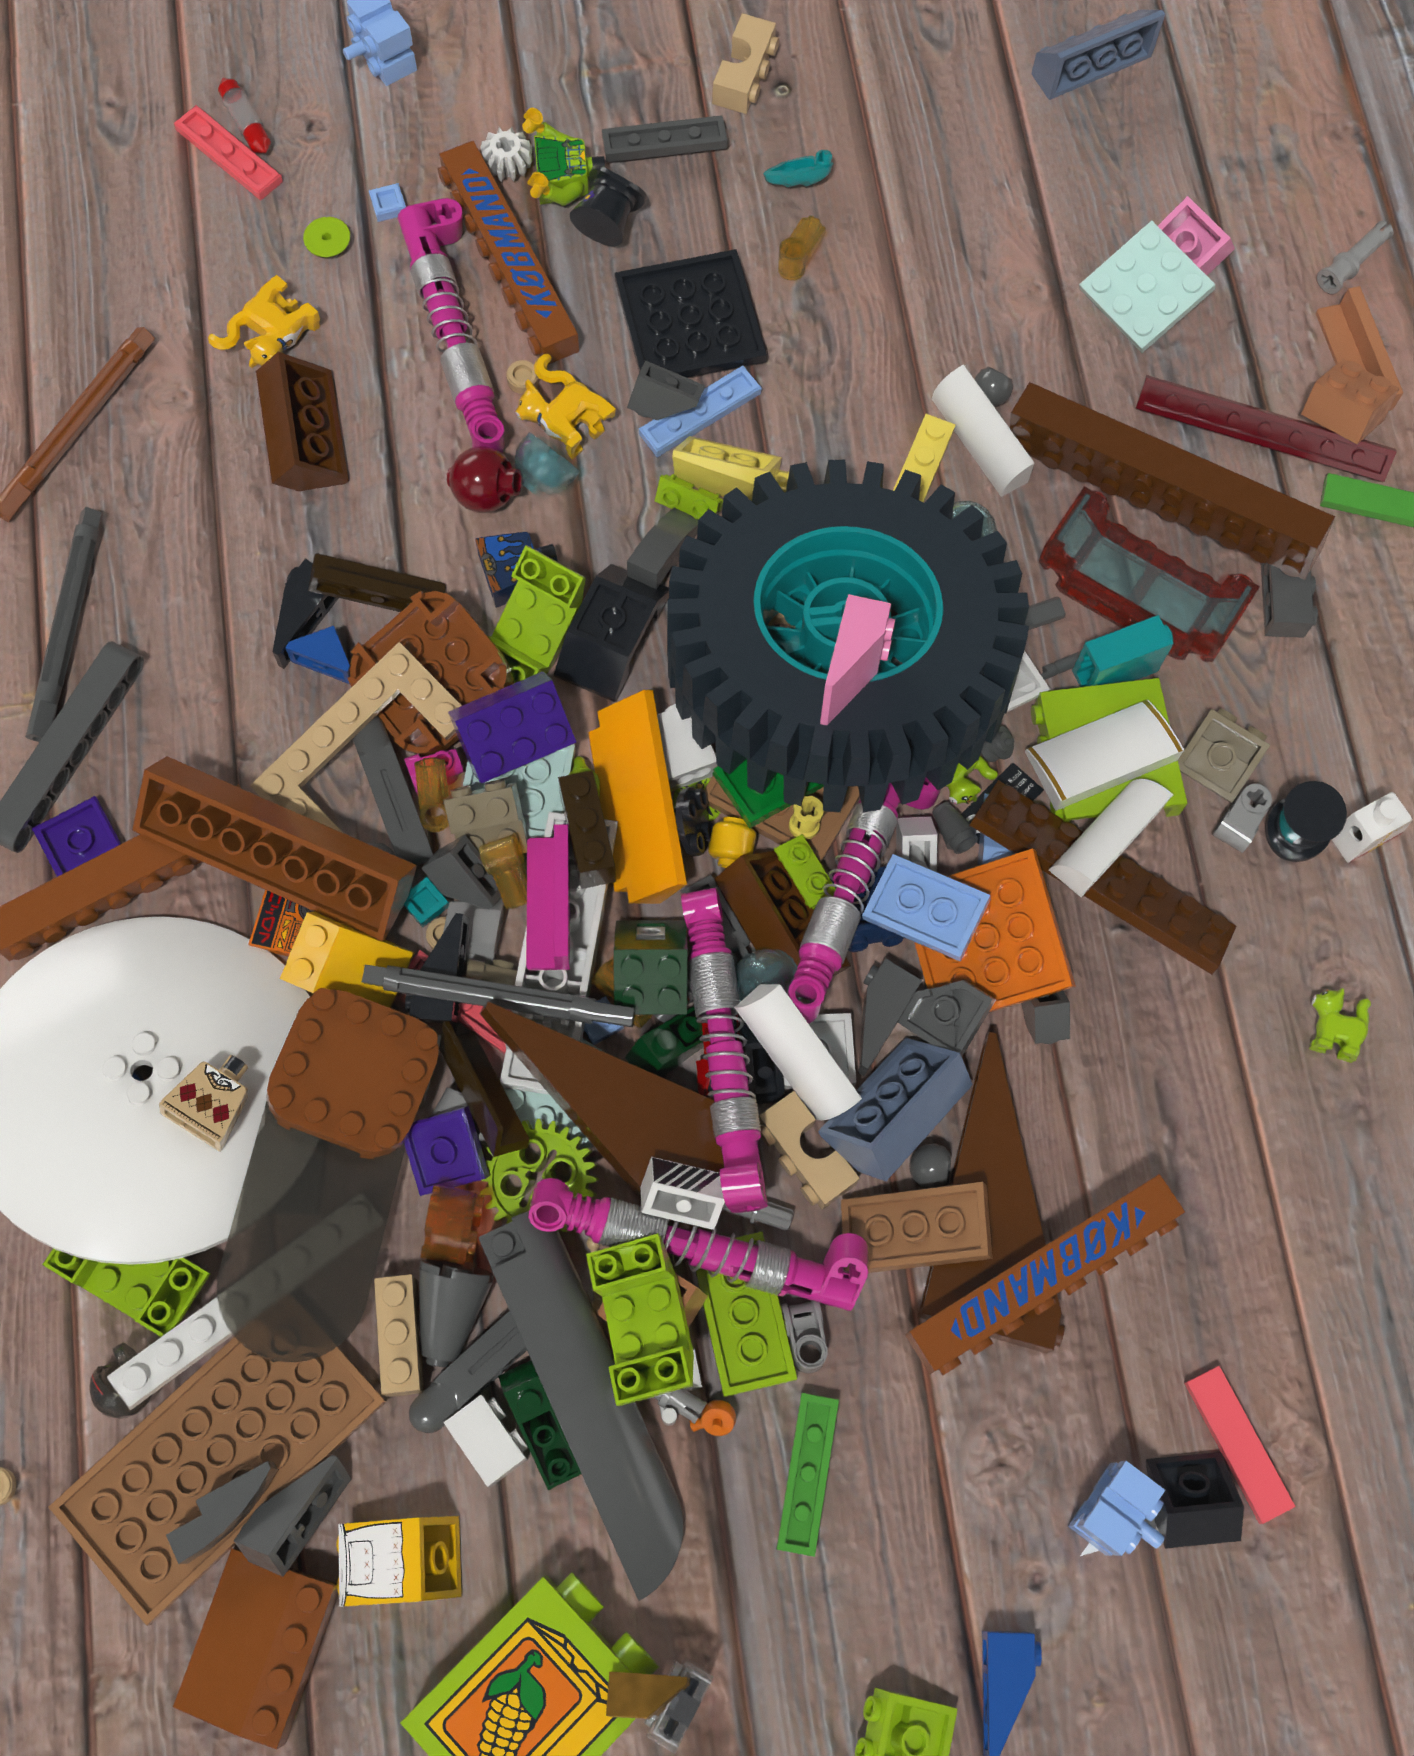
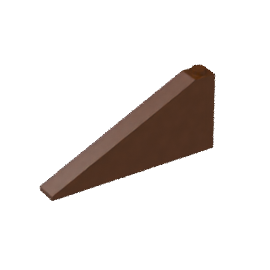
M489 1001L482 1007L480 1015L640 1200V1187L651 1157L720 1173V1169L724 1168L722 1147L717 1145L712 1127L713 1120H711L710 1106L715 1103L714 1100ZM669 1219L668 1225L673 1226L675 1221ZM679 1222L677 1228L692 1232L694 1225ZM697 1226V1230H698L699 1228H700V1229H703V1230L710 1231V1232H712V1230H713V1229H708V1228H704V1227Z
M989 1032L983 1041L949 1186L984 1182L987 1185L992 1259L930 1266L918 1313L919 1318L926 1320L1046 1245L997 1035L993 1032ZM1058 1295L1053 1296L1056 1304L1041 1314L1037 1315L1032 1309L1021 1316L1025 1324L1005 1335L1001 1329L991 1335L990 1338L1046 1354L1054 1351L1055 1346L1060 1347L1065 1331V1325L1060 1324L1062 1312Z

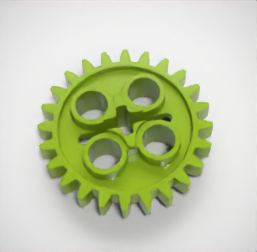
M537 1119L534 1129L528 1120L522 1121V1125L529 1137V1144L535 1143L541 1150L540 1159L536 1163L532 1164L526 1159V1148L493 1157L492 1160H485L490 1176L482 1181L488 1182L489 1187L480 1191V1195H491L492 1200L487 1203L485 1208L497 1207L499 1211L493 1219L495 1222L507 1218V1223L512 1222V1217L529 1211L533 1191L526 1207L523 1208L521 1206V1201L535 1184L536 1180L532 1177L533 1172H541L544 1169L552 1150H556L557 1155L543 1172L542 1178L557 1179L556 1167L559 1163L566 1162L572 1169V1175L565 1184L573 1192V1197H576L577 1193L582 1194V1199L584 1200L586 1196L595 1197L597 1193L588 1188L589 1183L599 1181L598 1177L589 1175L588 1171L595 1168L597 1162H586L585 1159L592 1152V1149L585 1148L580 1150L579 1145L582 1143L583 1137L577 1136L571 1140L569 1137L572 1128L566 1126L559 1133L558 1121H552L548 1129L545 1128L544 1119ZM487 1147L488 1152L492 1155L489 1147ZM513 1174L517 1175L522 1182V1188L517 1195L510 1194L506 1188L507 1179ZM566 1224L563 1229L560 1228L563 1232L569 1231Z

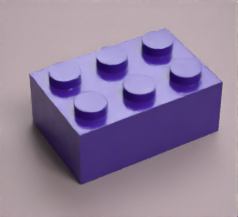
M544 672L535 674L448 712L472 772L481 784L577 743L554 683Z

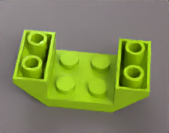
M525 545L511 577L518 581L492 636H489L505 656L511 668L514 683L540 672L547 674L551 670L562 649L567 630L582 603L586 577L528 545Z
M657 1233L586 1254L593 1291L603 1299L615 1365L608 1368L616 1406L626 1405L693 1386V1347L678 1279L661 1235Z
M52 1249L42 1264L69 1282L82 1287L130 1316L135 1322L160 1337L180 1323L210 1276L209 1272L185 1258L149 1264H113L82 1259Z

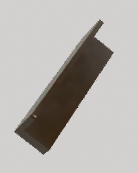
M316 553L313 558L308 587L310 592L397 612L403 611L413 601L410 597L420 591L423 593L432 591L445 593L446 585L441 582Z
M443 1022L439 1049L493 1157L528 1148L529 1137L475 1032L456 1036L450 1022Z

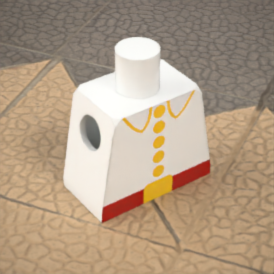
M1390 792L1351 814L1346 819L1345 826L1340 834L1331 840L1346 862L1350 863L1401 835L1412 822V818L1396 794ZM1360 829L1362 840L1357 839L1353 832L1356 833Z

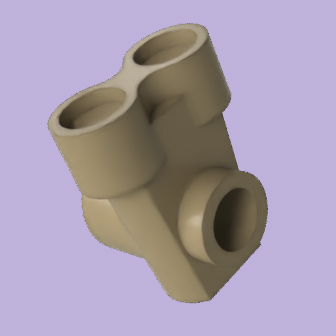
M468 959L465 964L464 977L515 986L517 970H513L514 963L508 961L493 960L492 965H489L483 961Z

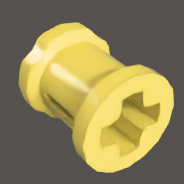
M804 796L801 806L793 805L794 813L789 820V830L793 836L798 837L803 834L805 839L808 840L815 837L819 832V821L822 819L824 811L823 803L818 798Z

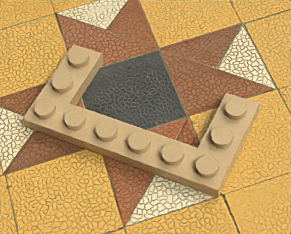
M398 642L250 786L260 797L344 833L302 787L400 692L446 740L456 733L448 712L462 705Z

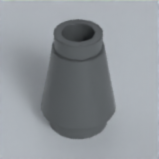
M949 802L941 803L933 810L932 814L935 817L947 849L953 850L955 854H960L976 844L978 841V837L975 834L976 829L969 826L970 823Z

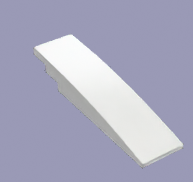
M549 812L544 838H554V825L566 824L564 814ZM604 819L613 855L618 821ZM571 843L570 970H528L526 967V926L515 986L589 998L608 884L581 889ZM512 1011L582 1042L585 1023ZM505 1044L506 1052L500 1078L503 1088L549 1094Z

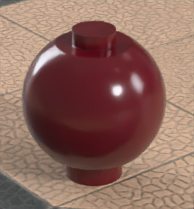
M478 446L467 449L456 458L452 467L447 472V484L451 488L455 499L463 507L476 513H490L503 507L509 501L511 495L518 496L520 494L522 474L519 469H513L510 461L498 450Z

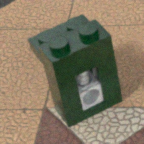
M685 920L616 921L614 937V1005L635 1008V1015L687 1014V931Z

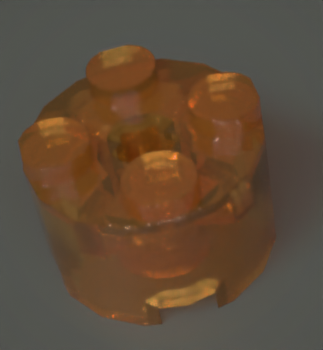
M434 1184L424 1229L425 1241L421 1247L420 1258L465 1265L466 1262L473 1263L478 1231H472V1226L480 1227L485 1195H479L478 1191Z

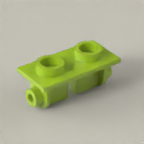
M675 474L660 476L655 502L670 509L676 508L692 515L697 520L708 509L717 514V512H721L723 507V499L720 498L721 495L718 493L714 494L701 487L697 491L693 489L694 484L678 478Z
M802 834L774 848V851L804 898L806 906L815 910L819 899L827 897L823 887L827 884H832V881ZM830 886L826 890L833 896L836 888Z

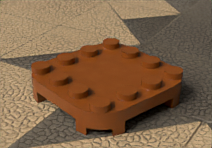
M420 591L411 596L410 598L413 602L365 644L358 642L350 652L353 656L350 663V677L347 678L351 687H353L400 642L462 706L514 684L511 668L505 656L461 603L448 593L439 591L425 593ZM401 692L377 715L395 740L393 741L404 750L419 754L422 757L435 754L438 751H445L459 740L457 733L446 740Z
M320 988L299 1009L270 1074L266 1094L269 1110L276 1118L277 1124L290 1131L291 1128L353 1150L360 1153V1158L374 1160V1157L388 1155L397 1148H401L408 1137L437 1064L439 1053L438 1035L427 1024L413 1016L347 991Z

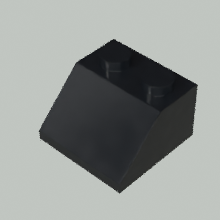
M1221 1452L1146 1459L1147 1476L1165 1489L1160 1498L1164 1504L1154 1518L1158 1531L1165 1536L1163 1541L1165 1549L1241 1541L1244 1505Z

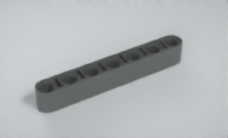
M113 641L108 642L102 648L0 800L1 846L15 853L21 852L27 846L34 835L32 828L43 822L142 671L144 658L141 655Z

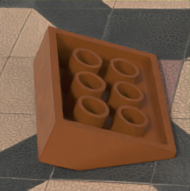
M232 1548L173 1707L253 1742L276 1750L284 1746L338 1597L337 1583L293 1568H289L284 1577L248 1562L240 1550Z

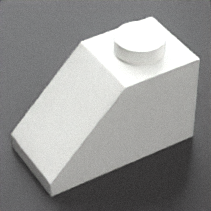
M931 816L898 818L896 824L897 856L937 872V832Z

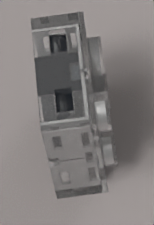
M686 1656L681 1664L674 1660L667 1675L690 1678V1685L685 1690H681L665 1706L666 1709L659 1716L653 1715L650 1719H644V1724L649 1726L646 1737L674 1754L714 1678L712 1671Z

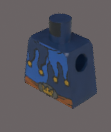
M528 532L475 539L478 556L496 608L507 604L518 580L511 577L525 545L534 549ZM553 544L535 548V550L558 562Z

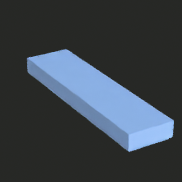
M742 365L704 388L696 407L659 420L654 419L639 428V435L658 458L682 443L688 436L697 434L760 395L762 388Z

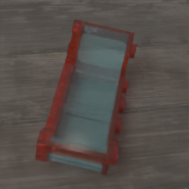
M1084 486L1044 545L1038 561L1044 570L1051 568L1057 574L1059 579L1055 585L1060 593L1120 628H1125L1159 615L1163 624L1167 625L1173 634L1174 644L1168 653L1170 657L1177 660H1185L1189 653L1199 654L1203 662H1213L1260 586L1244 574H1230L1221 585L1209 574L1193 569L1186 565L1181 558L1165 553L1158 549L1153 542L1141 539L1129 532L1123 525L1106 519L1110 511L1107 498L1101 492L1092 491Z

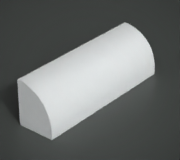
M963 364L940 382L933 393L932 401L948 422L956 424L954 432L1002 497L1028 483L1035 463Z
M1136 779L1131 781L1054 863L1049 871L1082 898L1156 817L1173 794L1162 785L1151 780Z
M760 984L734 1007L816 1120L822 1121L834 1118L853 1107L862 1099L780 984Z

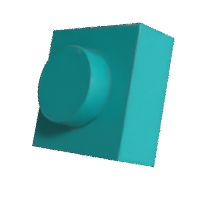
M426 877L410 889L409 896L403 906L423 928L445 911L449 906V902Z

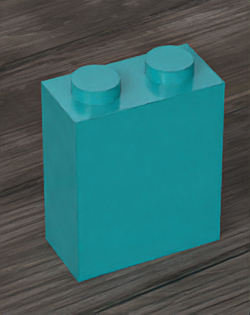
M1159 615L1085 642L1072 672L1080 687L1135 681L1159 671L1174 644L1173 634L1170 628L1163 624Z

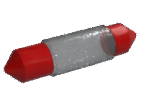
M222 78L218 92L241 136L245 138L254 153H266L271 145V140L246 93L240 88L236 80Z

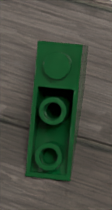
M695 1007L688 1009L687 1014H680L641 1036L625 1056L628 1063L662 1077L704 1047L703 1041L699 1040L703 1036L702 1023L696 1022L698 1018L695 1014Z
M532 1360L499 1375L503 1393L547 1490L581 1475V1471Z

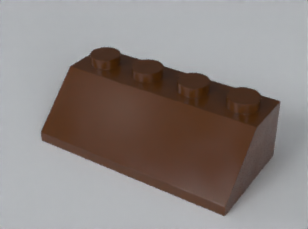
M277 352L256 371L272 484L296 491L346 484L349 480L332 371Z
M775 851L742 855L715 878V881L738 918L742 929L753 944L756 955L763 961L770 973L773 984H780L787 993L800 963V945L814 910L806 906L804 898L782 862L778 860ZM846 957L841 968L835 971L832 976L841 973L851 966Z

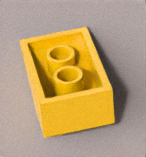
M315 911L307 912L280 979L311 993L320 988L347 991L392 1008L398 992L386 991L381 986L362 983L365 964L387 968L388 965L409 968L415 952L387 940L380 941Z

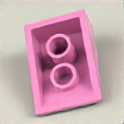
M1188 196L1158 225L1206 275L1211 273L1235 249L1231 238Z
M848 594L825 683L820 724L828 725L877 674L880 660H888L896 620L889 618L891 603Z

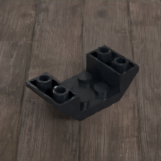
M610 564L596 575L570 624L554 676L615 702L629 676V662L652 617L658 619L669 597V588L660 584L656 590L628 577L627 570Z

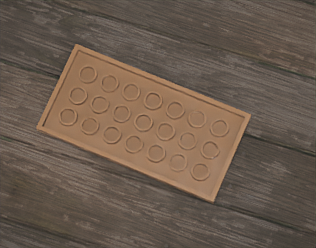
M289 1293L244 1327L48 1508L145 1625L148 1626L160 1617L236 1545L234 1539L259 1506L326 1460L387 1401L292 1294ZM267 1461L274 1462L278 1470L250 1513L231 1533L210 1550L188 1564H178L166 1534L202 1515L196 1500Z

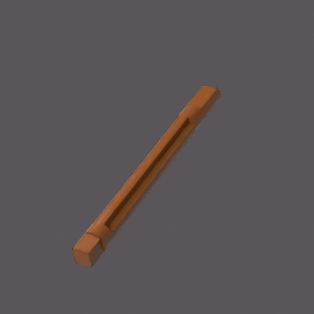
M137 327L130 337L122 343L1 492L0 517L3 520L10 522L143 357L144 352L155 340L154 336L145 327Z

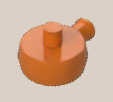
M713 1400L706 1404L701 1412V1417L697 1419L695 1424L690 1420V1428L693 1432L704 1428L711 1435L724 1436L734 1428L736 1413L728 1402Z

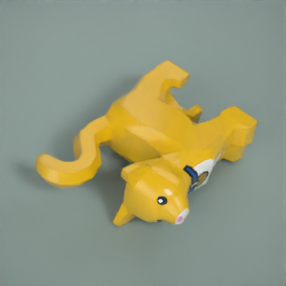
M275 275L260 288L255 297L244 305L242 311L235 314L227 323V337L219 338L211 333L208 336V342L218 350H229L236 345L240 338V327L248 326L261 335L244 342V346L250 350L251 354L249 366L251 368L258 364L262 366L277 352L282 353L287 348L295 345L301 334L307 329L312 331L319 329V313L309 303H305L299 308L296 299H284L280 292H283L288 285L278 275Z
M543 354L534 364L535 374L539 379L548 383L562 382L565 388L553 401L546 403L541 393L528 379L525 382L526 391L520 397L515 413L518 419L537 423L548 436L563 442L566 445L565 449L568 456L573 460L583 451L580 444L582 437L574 427L580 422L586 424L589 428L590 437L597 439L604 433L601 421H605L608 418L612 419L615 416L616 409L602 396L590 391L583 383L578 382L567 371H548L547 365L552 357L549 354Z

